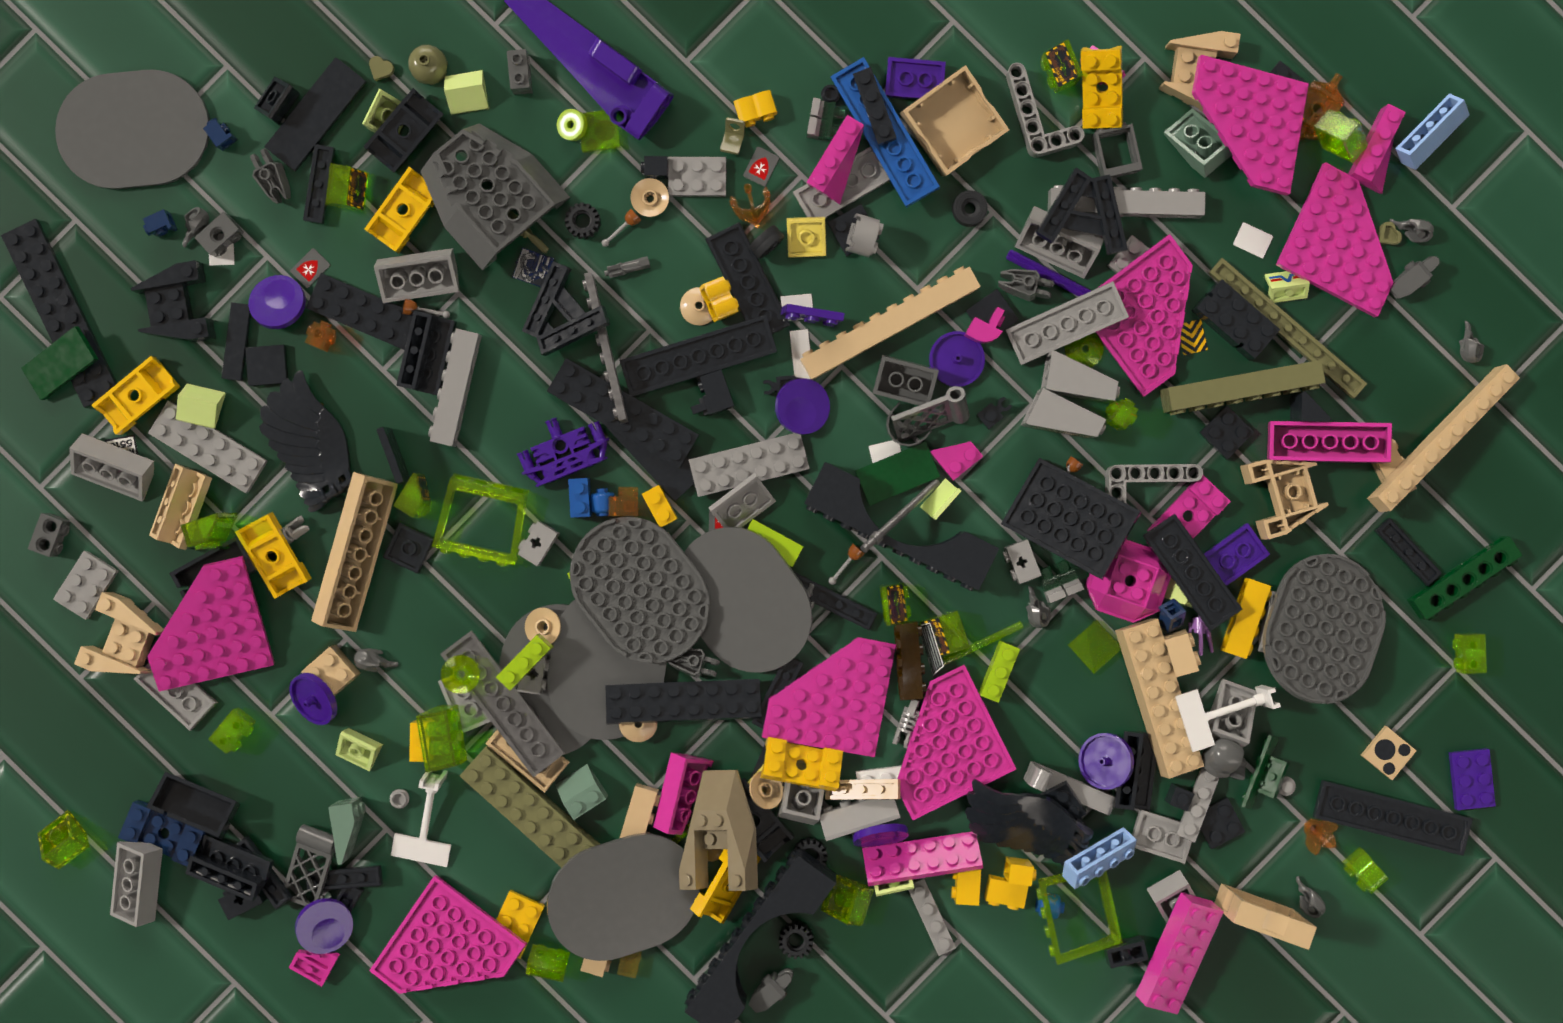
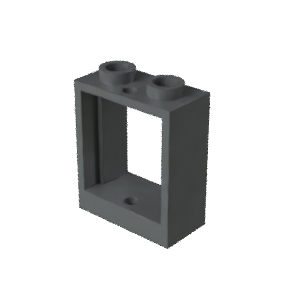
M1124 122L1122 127L1096 129V132L1091 137L1100 176L1110 174L1111 179L1139 173L1143 169L1133 124L1126 125V122ZM1125 134L1132 163L1106 169L1100 139Z

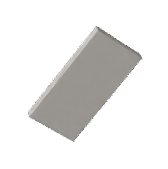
M148 663V664L145 666V668H148V669L151 670L150 663ZM152 672L138 674L134 678L140 686L189 731L193 730L218 703L198 683L159 692Z

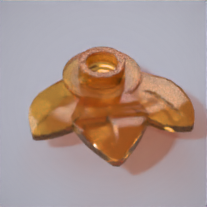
M1310 819L1306 821L1304 832L1307 835L1305 844L1308 850L1317 855L1321 846L1335 848L1336 841L1332 833L1339 826L1336 823L1324 820ZM1312 825L1316 826V829L1314 831L1310 830V827Z

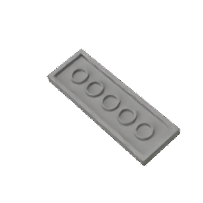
M869 147L855 155L840 205L807 184L795 190L793 194L806 217H825L826 219L889 182L890 179L872 148Z
M1112 281L1006 329V332L1022 365L1129 316Z
M167 401L148 434L244 493H249L268 461L217 429L176 420L177 405Z
M795 433L689 459L698 497L735 488L753 473L756 474L760 481L809 469L801 434Z

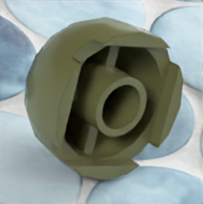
M421 45L410 53L408 65L412 76L419 83L434 85L446 76L448 61L443 52L437 47Z

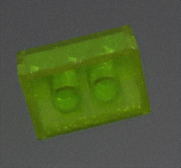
M216 513L180 525L187 547L203 550L220 546V542L226 541L238 517L237 513Z
M439 705L416 716L425 772L455 767L467 761V751L465 749L464 733L462 731L458 705Z

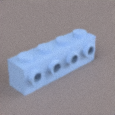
M1448 94L1395 148L1400 162L1416 170L1469 116L1465 100Z
M1123 827L1066 860L1062 876L1074 889L1081 885L1085 886L1091 879L1100 877L1108 869L1115 868L1125 859H1130L1135 853L1137 840Z

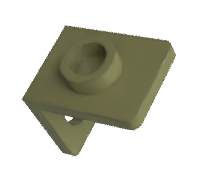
M726 118L725 134L720 147L721 152L739 154L744 138L745 121ZM730 124H737L740 126V128L734 129L730 126Z

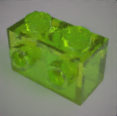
M1126 398L1125 400L1120 399L1113 403L1110 402L1105 410L1107 413L1104 417L1106 419L1105 423L1118 431L1125 430L1138 417L1136 414L1138 409L1134 407L1135 403Z
M1455 634L1453 639V648L1455 650L1453 665L1456 672L1462 674L1487 673L1485 634Z
M239 707L232 709L209 737V740L225 754L231 751L235 752L242 745L240 741L243 737H248L253 732L254 728L252 726L256 721Z
M532 944L526 965V974L563 982L569 963L570 952H566L563 949L548 948L541 944Z

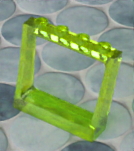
M454 473L449 480L432 547L439 548L440 552L450 554L452 551L457 552L463 558H469L470 555L475 556L481 562L493 560L499 566L515 565L529 490ZM455 490L517 504L518 508L510 554L443 538Z
M1107 871L1100 877H1097L1109 935L1065 953H1060L1046 888L1049 885L1067 881L1063 878L1062 874L1037 879L1039 888L1036 889L1038 900H1042L1043 907H1040L1042 919L1047 920L1048 925L1044 926L1047 938H1051L1052 943L1048 947L1051 957L1055 956L1057 965L1123 943Z

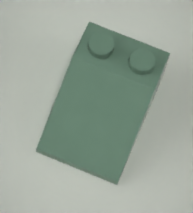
M1193 108L1164 131V135L1188 164L1204 178L1233 155L1228 146L1225 147L1217 134L1219 132L1215 126Z
M361 797L339 800L328 807L338 865L343 864L352 856L364 813L366 812L365 803L362 802Z

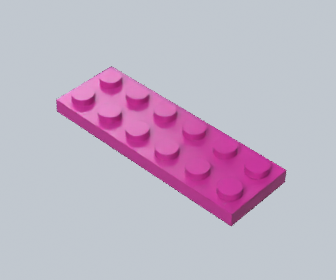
M972 831L862 848L868 886L983 869L977 835Z

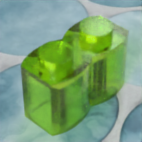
M1360 847L1342 861L1345 866L1343 870L1350 877L1354 876L1357 879L1356 885L1363 892L1368 891L1372 894L1389 879L1372 858Z

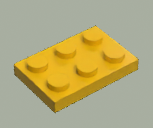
M510 889L496 920L528 944L545 905ZM525 948L523 949V951H522V952L520 953V955L518 956L519 959H521V957H522V955H523V953H524V951H525Z

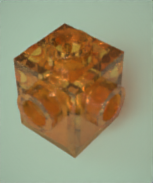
M321 320L320 323L314 321L307 329L306 334L308 336L305 343L328 352L330 345L332 346L335 343L337 337L335 335L336 330L331 329L332 325Z

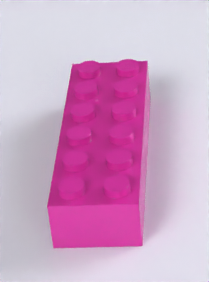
M1270 421L1268 423L1267 460L1390 463L1392 423Z
M1180 893L1135 994L1146 1007L1174 1014L1179 1013L1224 913L1213 901Z

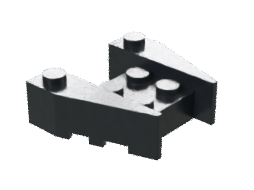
M196 260L176 263L131 288V291L138 294L145 293L151 327L138 329V332L195 342L216 339L212 319L206 317L193 319L188 285L206 282L203 263Z

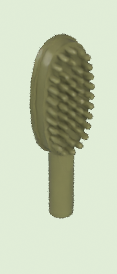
M513 211L508 213L510 219L518 217ZM528 228L524 233L521 234L523 238L528 237L530 241L544 254L549 250V248L535 234L532 233V230L530 228Z

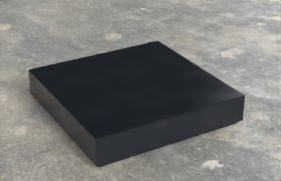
M998 289L965 311L971 321L976 317L988 323L997 307L1005 310L1003 316H1005L1003 323L1000 327L996 326L1001 331L1006 330L1019 320Z
M285 345L245 348L248 386L282 384V381L288 378Z
M399 523L383 558L419 574L435 539L405 524Z

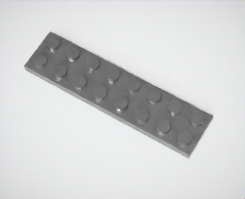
M472 630L440 654L533 777L565 754L522 695L517 692L516 687L509 691L496 678L502 669Z

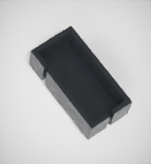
M1223 279L1217 281L1205 294L1206 296L1191 310L1232 347L1242 343L1243 345L1239 346L1236 350L1249 361L1255 359L1280 331L1274 323Z
M236 536L223 543L222 546H217L169 574L177 588H185L187 586L190 588L205 564L243 556L249 576L258 572ZM189 589L180 591L182 598H184Z
M165 772L147 808L223 840L230 826L228 820H233L241 804L226 796Z

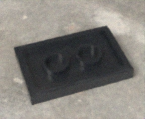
M378 428L376 431L395 482L397 484L412 482L392 428Z

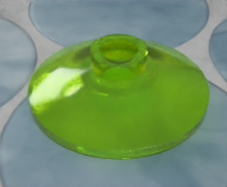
M1092 333L1065 345V355L1091 368L1101 360L1103 344L1100 338L1095 333ZM1083 346H1087L1089 348L1087 353L1083 352Z
M456 655L449 658L441 669V681L445 688L452 693H468L476 687L480 679L478 664L466 655ZM459 671H464L465 676L463 678L458 676Z

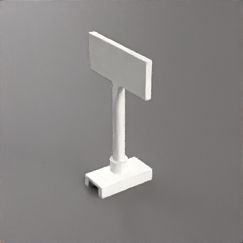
M1264 685L1255 687L1257 694L1253 695L1252 698L1207 713L1204 711L1198 689L1175 696L1192 752L1215 745L1208 724L1209 720L1254 705H1261L1271 709L1281 707L1280 703L1272 700L1271 693L1276 692L1275 688Z
M429 767L420 779L418 787L426 789L425 792L427 793L420 837L395 833L391 856L447 867L451 845L428 840L427 835L434 795L446 780L448 771L444 770L441 775L432 773L433 768Z

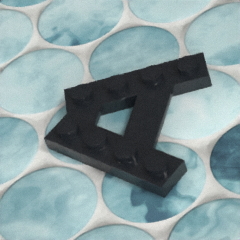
M1077 167L1073 169L1035 234L1052 244L1061 229L1064 228L1103 236L1107 255L1127 251L1128 248L1110 174L1091 178ZM1081 196L1093 198L1098 215L1073 209Z
M554 261L522 329L524 333L537 338L541 355L544 356L610 325L606 309L602 305L587 313L564 288L572 269ZM556 306L568 322L553 328L548 321Z

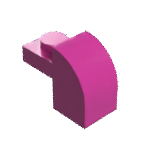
M997 307L988 323L975 317L964 336L981 344L992 342L1003 332L997 329L996 326L1000 327L1005 319L1003 313L1005 310Z

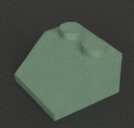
M588 764L555 784L563 805L573 820L608 797L607 792Z

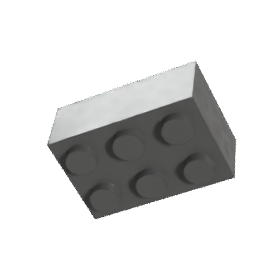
M882 354L873 394L920 406L931 401L939 370Z

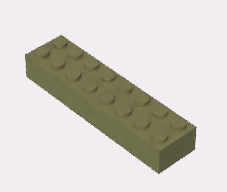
M1322 360L1174 386L1159 391L1163 413L1169 412L1170 415L1185 413L1186 409L1189 412L1205 409V405L1209 409L1223 406L1224 402H1226V405L1243 402V398L1247 402L1262 399V395H1264V398L1282 395L1281 391L1283 395L1300 392V388L1302 391L1320 388L1319 384L1326 382Z
M486 746L460 774L464 781L561 868L577 853L600 845L598 841L548 796L490 747Z

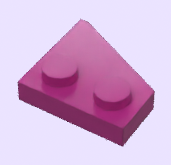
M972 442L944 447L930 452L953 481L983 457Z
M299 949L289 968L322 987L340 954L334 952L315 954Z

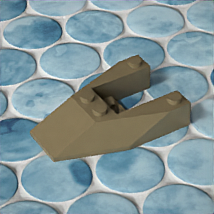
M705 770L702 773L679 868L680 890H699L709 887L708 849H728L729 891L758 889L756 827L738 770Z

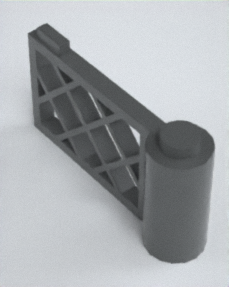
M959 386L951 387L943 397L891 416L898 441L905 442L913 439L914 436L950 422L962 424L968 421L970 413L965 390ZM931 413L934 414L932 418H928ZM906 419L903 423L898 422L900 420ZM912 420L916 421L914 425H910Z
M303 824L296 835L297 844L284 885L289 891V887L295 884L299 894L293 896L290 901L307 906L311 902L307 900L305 893L312 890L315 896L314 901L324 899L325 897L322 895L335 853L333 834ZM301 849L307 851L309 859L302 861L299 855ZM319 855L327 858L325 865L321 868L315 858ZM311 860L316 870L308 874L304 863ZM300 866L304 876L297 880L294 871L296 867ZM317 872L320 882L314 886L310 875ZM306 878L310 889L303 892L298 881Z

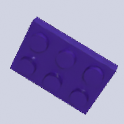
M888 57L886 96L918 100L944 81L946 62Z
M786 304L781 309V315L785 316L787 320L796 321L802 318L806 323L815 324V322L820 321L823 322L824 326L834 327V325L844 321L845 314L793 304Z
M1245 523L1206 551L1204 555L1227 586L1269 556L1270 553L1250 525Z
M1483 748L1449 752L1454 808L1456 810L1496 806L1490 749Z

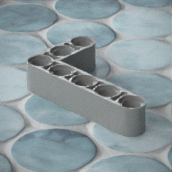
M1013 63L1007 71L1006 79L1029 155L1038 158L1079 145L1084 138V131L1079 126H1072L1044 134L1026 69L1021 63ZM1011 71H1019L1020 77H1014ZM1017 89H1024L1026 95L1020 96L1017 93ZM1022 107H1029L1031 114L1023 113ZM1034 125L1036 132H1029L1027 126ZM1070 133H1076L1078 140H1072ZM1057 138L1060 141V145H1053L1051 139ZM1033 144H1040L1042 150L1035 151L1033 148Z
M1196 464L1113 465L1108 467L1105 472V493L1112 496V490L1116 487L1120 491V495L1116 499L1126 503V482H1195L1202 478L1203 469ZM1114 468L1120 472V476L1117 479H1114L1111 474ZM1133 468L1139 471V476L1136 479L1131 476ZM1153 468L1158 471V476L1155 479L1150 476V471ZM1172 468L1177 471V476L1174 479L1169 475V471ZM1191 468H1194L1196 471L1194 478H1191L1188 473Z
M1033 761L1030 762L1023 778L1028 785L1043 792L1067 780L1083 805L1107 815L1111 814L1115 804L1114 795Z

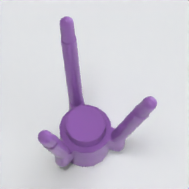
M1200 617L1192 618V623H1188L1187 633H1192V630H1194L1195 634H1199V655H1203V634H1205V631L1210 652L1213 653L1214 649L1210 631Z

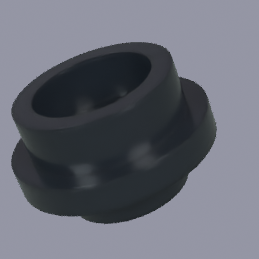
M827 85L821 91V98L827 104H835L840 98V93L835 85Z

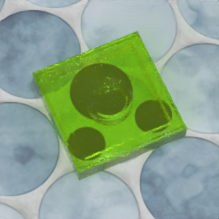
M604 110L583 113L588 124L587 131L581 138L583 153L621 148L618 125L610 120L609 115Z
M1098 620L1091 623L1068 644L1071 650L1093 674L1121 650L1120 645Z

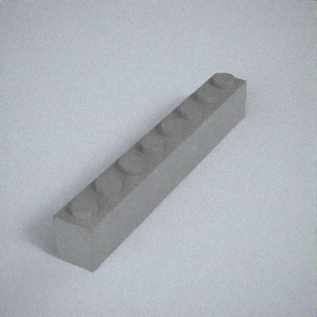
M1063 185L1053 186L1048 191V211ZM1113 187L1120 217L1200 219L1205 215V192H1199V189H1188V192H1180L1178 188H1171L1168 191H1161V188H1150L1149 191H1142L1140 187H1133L1130 190H1123L1122 187ZM1081 196L1073 209L1098 215L1093 198Z

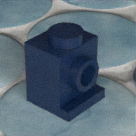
M216 118L209 120L203 128L215 146L222 151L238 140L236 136L230 133L229 127L224 122L220 123Z
M164 209L143 218L145 223L143 227L148 236L152 234L163 236L168 233V230H178L171 213Z
M1175 599L1159 606L1158 609L1161 611L1159 623L1167 633L1183 625L1186 610Z

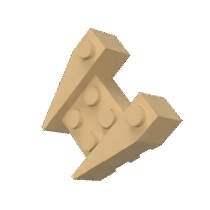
M1218 31L1170 40L1165 49L1175 51L1171 82L1164 81L1160 85L1159 90L1170 96L1173 95L1183 100L1184 103L1191 104L1202 111L1203 107L1200 102L1195 100L1192 95L1198 57L1205 55L1212 58L1232 59L1238 53L1241 34Z
M1260 460L1240 466L1245 484L1266 480L1275 510V516L1255 521L1261 540L1288 534L1299 524L1304 523L1309 517L1329 505L1328 502L1317 503L1308 468L1316 466L1317 462Z
M102 592L95 610L115 618L103 649L93 645L81 646L74 664L95 672L151 673L152 670L143 667L155 635H161L164 629L158 623L153 622L147 616L148 614L134 605L135 603L131 599L115 592Z

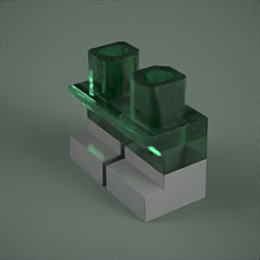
M813 97L807 138L828 141L830 138H833L840 127L832 125L833 119L844 120L845 108L836 106V102L821 101V99Z
M1066 560L1056 563L1059 569L1057 574L1053 575L1050 566L1040 569L1042 575L1040 583L1048 603L1084 590L1082 583L1077 577L1075 568H1071Z

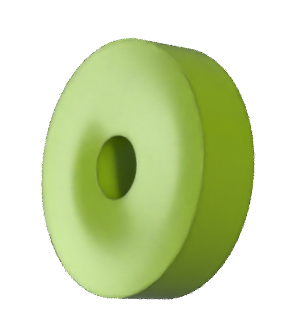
M567 109L560 114L557 120L558 133L566 140L577 141L587 131V119L578 110Z

